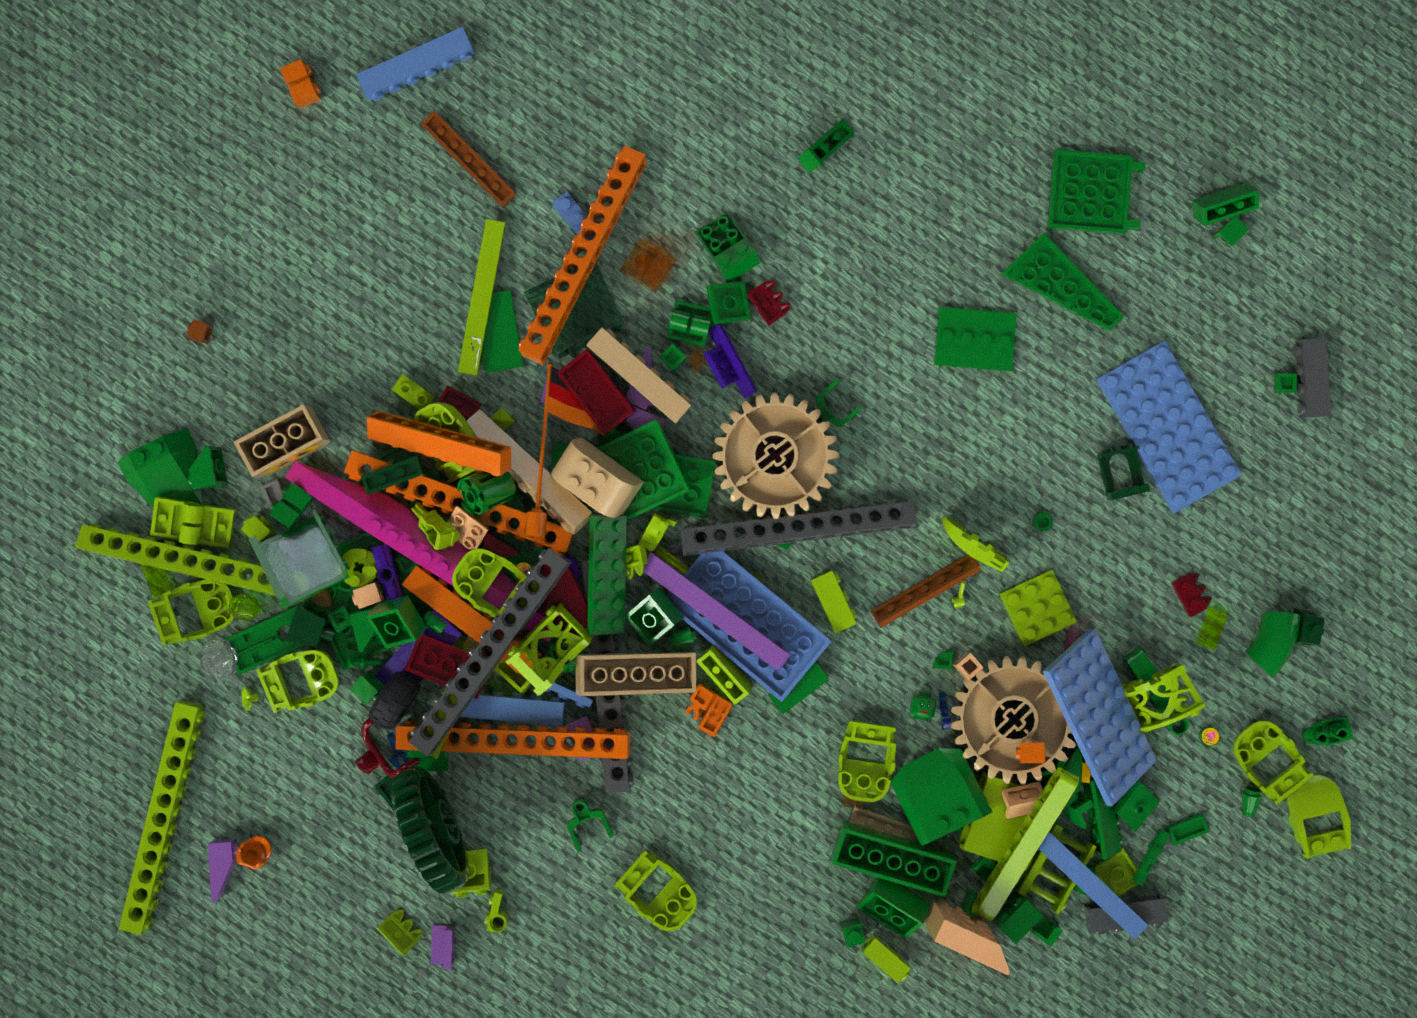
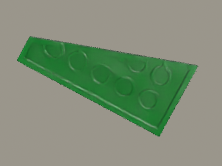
M1045 233L1037 238L1001 273L1002 276L1107 331H1110L1124 318L1118 309Z

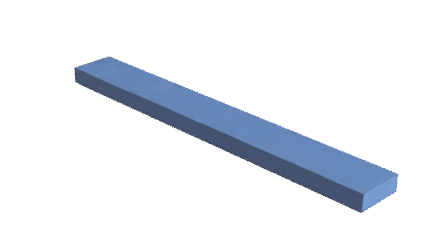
M1048 832L1038 849L1128 934L1136 939L1146 929L1148 924L1057 838Z

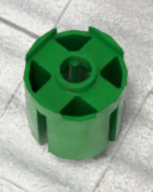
M479 471L461 479L458 483L457 491L461 490L464 500L461 504L465 510L471 515L475 513L480 515L510 501L514 496L516 486L510 472H505L501 476H493L491 473Z

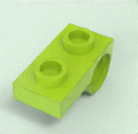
M403 373L391 388L392 391L419 410L428 406L435 398V396Z
M497 888L495 893L490 895L489 905L492 906L491 911L487 912L484 924H488L486 931L501 932L508 924V913L500 910L504 889ZM501 917L504 920V923H496L495 918Z

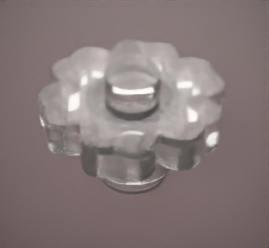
M219 639L207 643V646L204 647L206 654L200 660L202 669L211 672L213 676L219 679L233 675L237 670L236 662L238 661V656L236 655V650L231 648L230 642Z

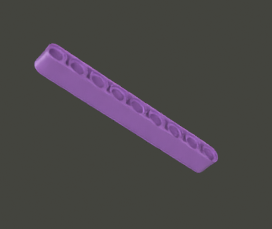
M652 552L649 553L647 556L648 564H645L644 568L646 574L779 671L790 657L787 651Z

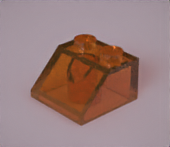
M639 239L621 267L620 272L646 289L656 293L669 271H671L676 259L662 248Z

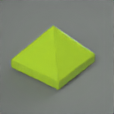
M503 407L490 417L503 431L515 422Z

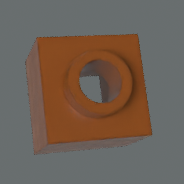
M193 319L187 328V338L208 344L214 326Z

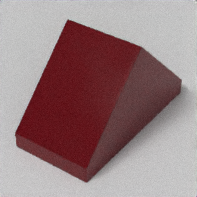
M489 531L483 538L485 549L503 558L520 553L519 550Z

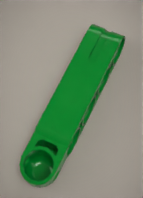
M1140 647L1122 658L1129 665L1128 669L1133 677H1136L1138 680L1142 678L1144 681L1153 679L1151 676L1158 673ZM1160 685V689L1162 691H1165L1166 687L1164 685ZM1148 690L1150 698L1148 700L1153 708L1158 710V712L1164 713L1170 697H1160L1151 690ZM1187 718L1181 719V727L1177 730L1172 728V724L1166 727L1171 733L1182 735L1188 730L1189 722Z

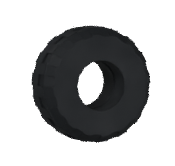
M404 671L393 674L369 711L371 721L385 730H393L404 717L421 688L419 681Z

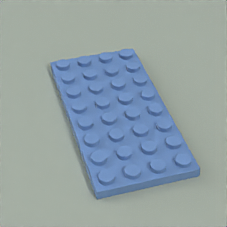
M1165 340L1096 379L1134 446H1140V449L1136 450L1172 513L1178 512L1241 476L1239 469Z
M723 551L701 554L683 576L787 651L790 657L779 671L671 591L667 595L684 616V621L781 702L832 642Z
M1089 628L1043 670V673L1106 805L1113 806L1157 760L1144 732L1140 730L1141 725L1128 697L1124 693L1123 686L1096 628Z

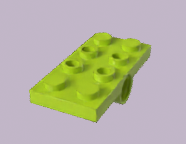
M157 496L154 500L150 535L179 540L180 543L190 545L205 544L230 548L236 509Z

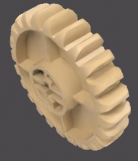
M777 392L772 393L770 403H766L762 395H757L755 407H752L747 401H743L742 408L744 413L740 415L732 410L729 414L734 423L732 425L721 423L720 428L727 433L726 438L717 437L714 440L717 445L723 447V451L712 455L713 459L723 462V465L715 469V474L727 476V479L720 486L721 489H735L730 497L732 502L745 498L743 510L746 512L751 510L756 504L758 517H763L768 508H771V514L774 519L780 517L782 508H785L790 517H794L796 513L795 505L797 504L805 511H808L810 506L807 499L812 497L814 500L821 501L822 497L817 489L819 486L830 489L832 485L824 477L826 474H837L838 471L834 466L828 464L829 461L839 458L838 452L828 450V447L837 442V437L824 435L831 428L830 422L818 424L821 411L816 409L808 414L809 402L807 400H803L796 407L792 394L786 397L784 403H781ZM772 438L784 439L778 445L774 443L769 445L767 443ZM764 443L767 446L764 449L766 454L758 460L759 448ZM789 443L792 445L780 455L782 458L781 462L777 463L773 460L761 469L760 466L772 457L770 454L772 449L779 452ZM794 452L793 463L788 469L785 466L788 462L786 457ZM775 466L777 468L783 467L785 470L781 474L772 475L767 473Z
M1005 656L1003 667L998 668L993 660H989L988 673L980 670L976 674L978 679L976 682L966 678L963 680L964 685L969 689L968 693H955V697L963 702L962 706L951 708L952 713L961 716V720L953 722L951 728L962 730L963 732L962 735L955 739V743L967 744L969 746L964 751L963 757L965 759L973 756L977 757L974 765L975 770H980L985 765L989 766L988 778L990 779L994 778L1001 771L1003 772L1004 783L1008 784L1013 774H1017L1020 783L1025 784L1027 773L1031 772L1034 778L1040 781L1042 779V767H1045L1051 773H1055L1056 768L1052 760L1054 758L1063 762L1068 760L1061 749L1063 746L1075 748L1076 744L1067 737L1068 733L1072 732L1045 675L1041 674L1042 664L1040 661H1036L1030 669L1027 668L1026 658L1023 656L1018 660L1017 666H1013L1010 658ZM1010 701L1023 702L1015 710L1013 708L1006 710L1003 706ZM1026 705L1031 708L1020 719L1023 724L1019 728L1014 724L1004 735L1001 734L1000 730L1010 721L1007 717L1009 713L1012 712L1016 715ZM1001 707L1005 711L1003 714L1005 720L997 727L996 715ZM1034 713L1035 722L1031 732L1027 729L1024 730L1027 736L1021 739L1007 738L1014 730L1021 731L1027 725L1025 719ZM1020 743H1045V763H1020V759H1016V747H1020Z

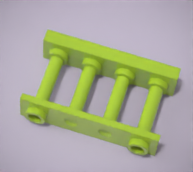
M1055 822L1049 832L1059 841L1081 852L1078 859L1086 866L1088 861L1094 857L1097 846L1090 841H1087L1084 846L1062 833L1063 827ZM1038 849L1033 856L1032 864L1027 871L1023 872L1014 888L1024 896L1027 892L1031 891L1051 902L1050 908L1059 915L1060 911L1066 907L1067 899L1075 883L1068 876L1065 880L1044 868L1043 863L1048 857ZM1040 874L1062 886L1057 896L1034 885L1033 881L1036 876Z

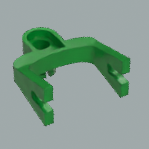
M836 379L816 397V404L821 411L820 418H822L823 422L828 421L836 427H842L858 414L862 408L860 406L857 407L845 419L835 417L828 410L823 397L838 385L839 381Z
M583 797L576 798L572 804V811L575 817L569 820L567 828L577 852H580L582 845L574 830L578 824L591 818H601L609 838L613 837V829L603 809L594 808L590 810ZM577 804H583V807H578Z

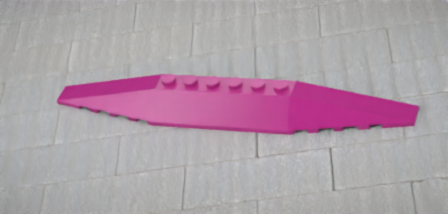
M297 461L293 463L285 476L286 479L361 529L453 585V572L464 555L470 551L457 541L452 547L436 551L429 543L426 534L418 528L419 518L412 510L393 498L379 492L367 495L363 486ZM500 570L482 598L500 610L516 584ZM538 608L525 626V629L531 631L546 616L541 608ZM545 626L541 631H547L548 629ZM547 637V638H542V639H544L545 641L549 642L552 637Z

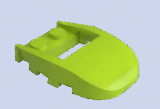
M436 402L429 404L419 410L414 417L415 421L477 437L460 412L446 403ZM433 457L436 462L434 464L439 471L443 469L448 476V484L475 471L474 468L459 466L453 462H444L439 458Z
M943 515L941 518L942 524L956 545L974 559L998 571L1003 572L1010 563L1008 556L998 551L991 544L985 546L978 541L980 538L975 533L969 535L966 533V527L951 517Z
M474 549L466 553L455 568L452 575V583L456 591L464 599L466 598L470 601L474 608L490 614L491 617H495L498 613L501 615L505 608L502 605L499 610L482 597L502 567H506L521 577L507 600L510 597H514L517 593L515 592L516 587L521 581L525 582L528 576L517 565L486 549ZM534 581L531 584L532 590L536 592L539 586ZM522 597L520 599V605L521 607L525 608L528 604V601L526 598ZM512 613L508 616V621L511 624H514L516 621V617Z
M207 579L183 584L164 593L163 596L155 600L148 601L163 646L207 637L228 626L234 619L230 612L233 596L228 586L224 583ZM192 592L203 629L182 635L170 599ZM233 603L232 610L236 612L235 603Z
M317 648L287 654L256 670L273 713H277L280 709L284 708L290 711L301 707L308 708L314 706L315 703L331 697L339 686V676L332 659L325 651ZM298 659L312 694L292 701L278 666Z
M853 719L849 720L840 747L838 760V784L841 792L846 797L852 800L875 802L886 795L896 765L895 726L861 722ZM849 741L887 746L885 763L848 759Z
M1257 721L1245 728L1236 737L1233 743V754L1249 780L1274 803L1279 804L1314 775L1312 772L1307 771L1304 766L1306 761L1299 754L1292 739L1284 735L1283 731L1275 724L1268 721ZM1281 745L1294 763L1268 784L1263 785L1251 768Z
M1314 775L1287 797L1289 821L1295 833L1296 841L1301 844L1304 853H1302V856L1307 859L1342 849H1351V820L1338 786L1330 778L1324 775ZM1340 811L1342 828L1306 836L1304 819Z
M646 849L643 850L614 884L616 889L618 887L625 894V900L637 910V913L642 918L645 917L654 926L664 931H674L681 928L693 915L697 906L696 895L683 877L669 863ZM659 865L672 878L647 906L633 893Z

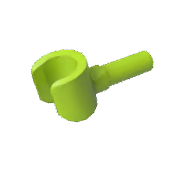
M964 581L960 584L958 596L952 597L954 608L965 605L963 596L966 582Z

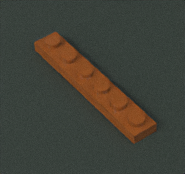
M435 111L421 123L425 130L502 208L517 195Z
M968 554L872 609L870 612L879 627L882 628L979 572L981 567Z

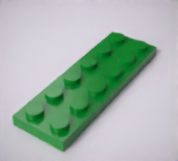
M590 516L588 635L624 633L627 516H617L615 518Z

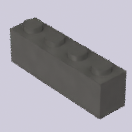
M1326 338L1295 341L1296 345L1293 347V354L1297 357V364L1294 370L1298 376L1297 395L1300 398V403L1297 406L1298 413L1301 414V418L1332 416Z
M1161 894L1122 899L1148 925L1161 926L1164 922H1169L1166 899ZM1097 903L1084 905L1086 925L1091 933L1100 935L1109 930L1114 932L1124 931Z

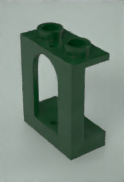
M1132 443L1120 446L1121 450L1114 451L1113 448L1101 450L1102 454L1097 455L1107 500L1120 499L1150 491L1149 484H1144L1136 450L1140 449V446L1133 447ZM1122 454L1127 458L1133 487L1115 491L1109 466V460L1113 455Z

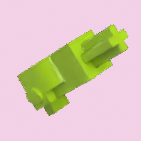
M416 503L415 507H412V511L419 518L418 528L426 534L429 543L436 551L452 547L455 542L459 541L460 532L458 530L455 531V527L450 522H445L436 510L428 512L420 503Z
M658 511L654 514L638 543L645 545L646 556L651 551L654 552L657 549L668 527L676 525L678 521L673 519V517L669 518Z

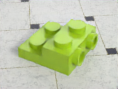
M488 849L466 851L469 860L468 881L463 887L450 893L456 895V898L468 897V893L475 892V895H486L488 890H492Z

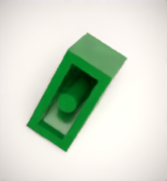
M372 609L350 614L359 652L368 650L377 635L366 618Z

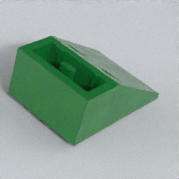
M728 212L695 231L700 242L727 283L760 264L755 249Z

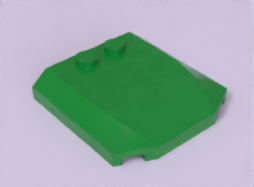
M938 748L903 765L891 781V785L921 846L993 812L967 759L963 757L961 748Z

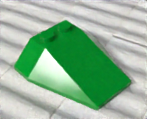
M188 429L161 436L127 453L117 462L125 479L153 508L154 500L157 496L204 504L202 489H192L188 482L189 469L197 459L196 445Z

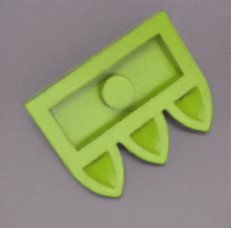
M645 545L627 548V577L632 579L635 571L639 576H642L645 564H648Z
M400 909L391 913L376 929L404 956L420 940L422 929H415L409 932L413 926V919H407L400 923L404 916V910Z

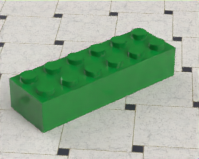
M844 820L841 822L831 854L833 865L943 897L946 896L957 862L954 852L926 844L921 846L920 842Z

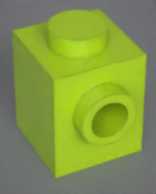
M264 515L249 516L243 522L244 526L241 528L249 538L256 535L259 543L269 539L276 532L270 526L271 521Z

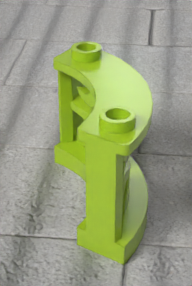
M562 603L556 607L552 605L545 612L546 616L526 635L518 646L515 645L507 653L509 657L505 662L508 665L511 663L535 687L533 691L538 696L553 685L557 677L564 670L562 667L568 661L567 659L572 661L590 644L594 636L587 634V630L563 607ZM559 614L568 622L563 631H560L563 626L562 621H559L557 626L553 624V620ZM545 626L548 629L547 631H541ZM571 627H573L581 637L573 633H570L569 631ZM547 637L558 638L555 643L557 660L550 657L538 660V639ZM561 643L567 644L566 650L561 649ZM522 653L526 655V660L524 661L520 658ZM532 661V665L530 667L525 663ZM543 662H548L549 669L547 670L545 668V665L540 666V664Z
M1174 663L1166 669L1151 676L1153 679L1144 681L1142 678L1122 684L1124 693L1128 697L1141 725L1140 730L1144 733L1167 726L1190 715L1194 717L1202 712L1201 709L1206 707V704L1202 701L1187 675V670L1183 664ZM1178 676L1183 680L1185 687L1179 688ZM1160 685H1164L1166 687L1165 691H1162L1160 689ZM1148 690H1151L1160 697H1170L1164 713L1145 706L1149 699ZM1189 691L1195 702L1185 706L1182 704V701H1187L1189 697L1185 695L1179 696V694ZM1138 694H1141L1143 696V700L1141 702L1139 701L1141 697H1139Z

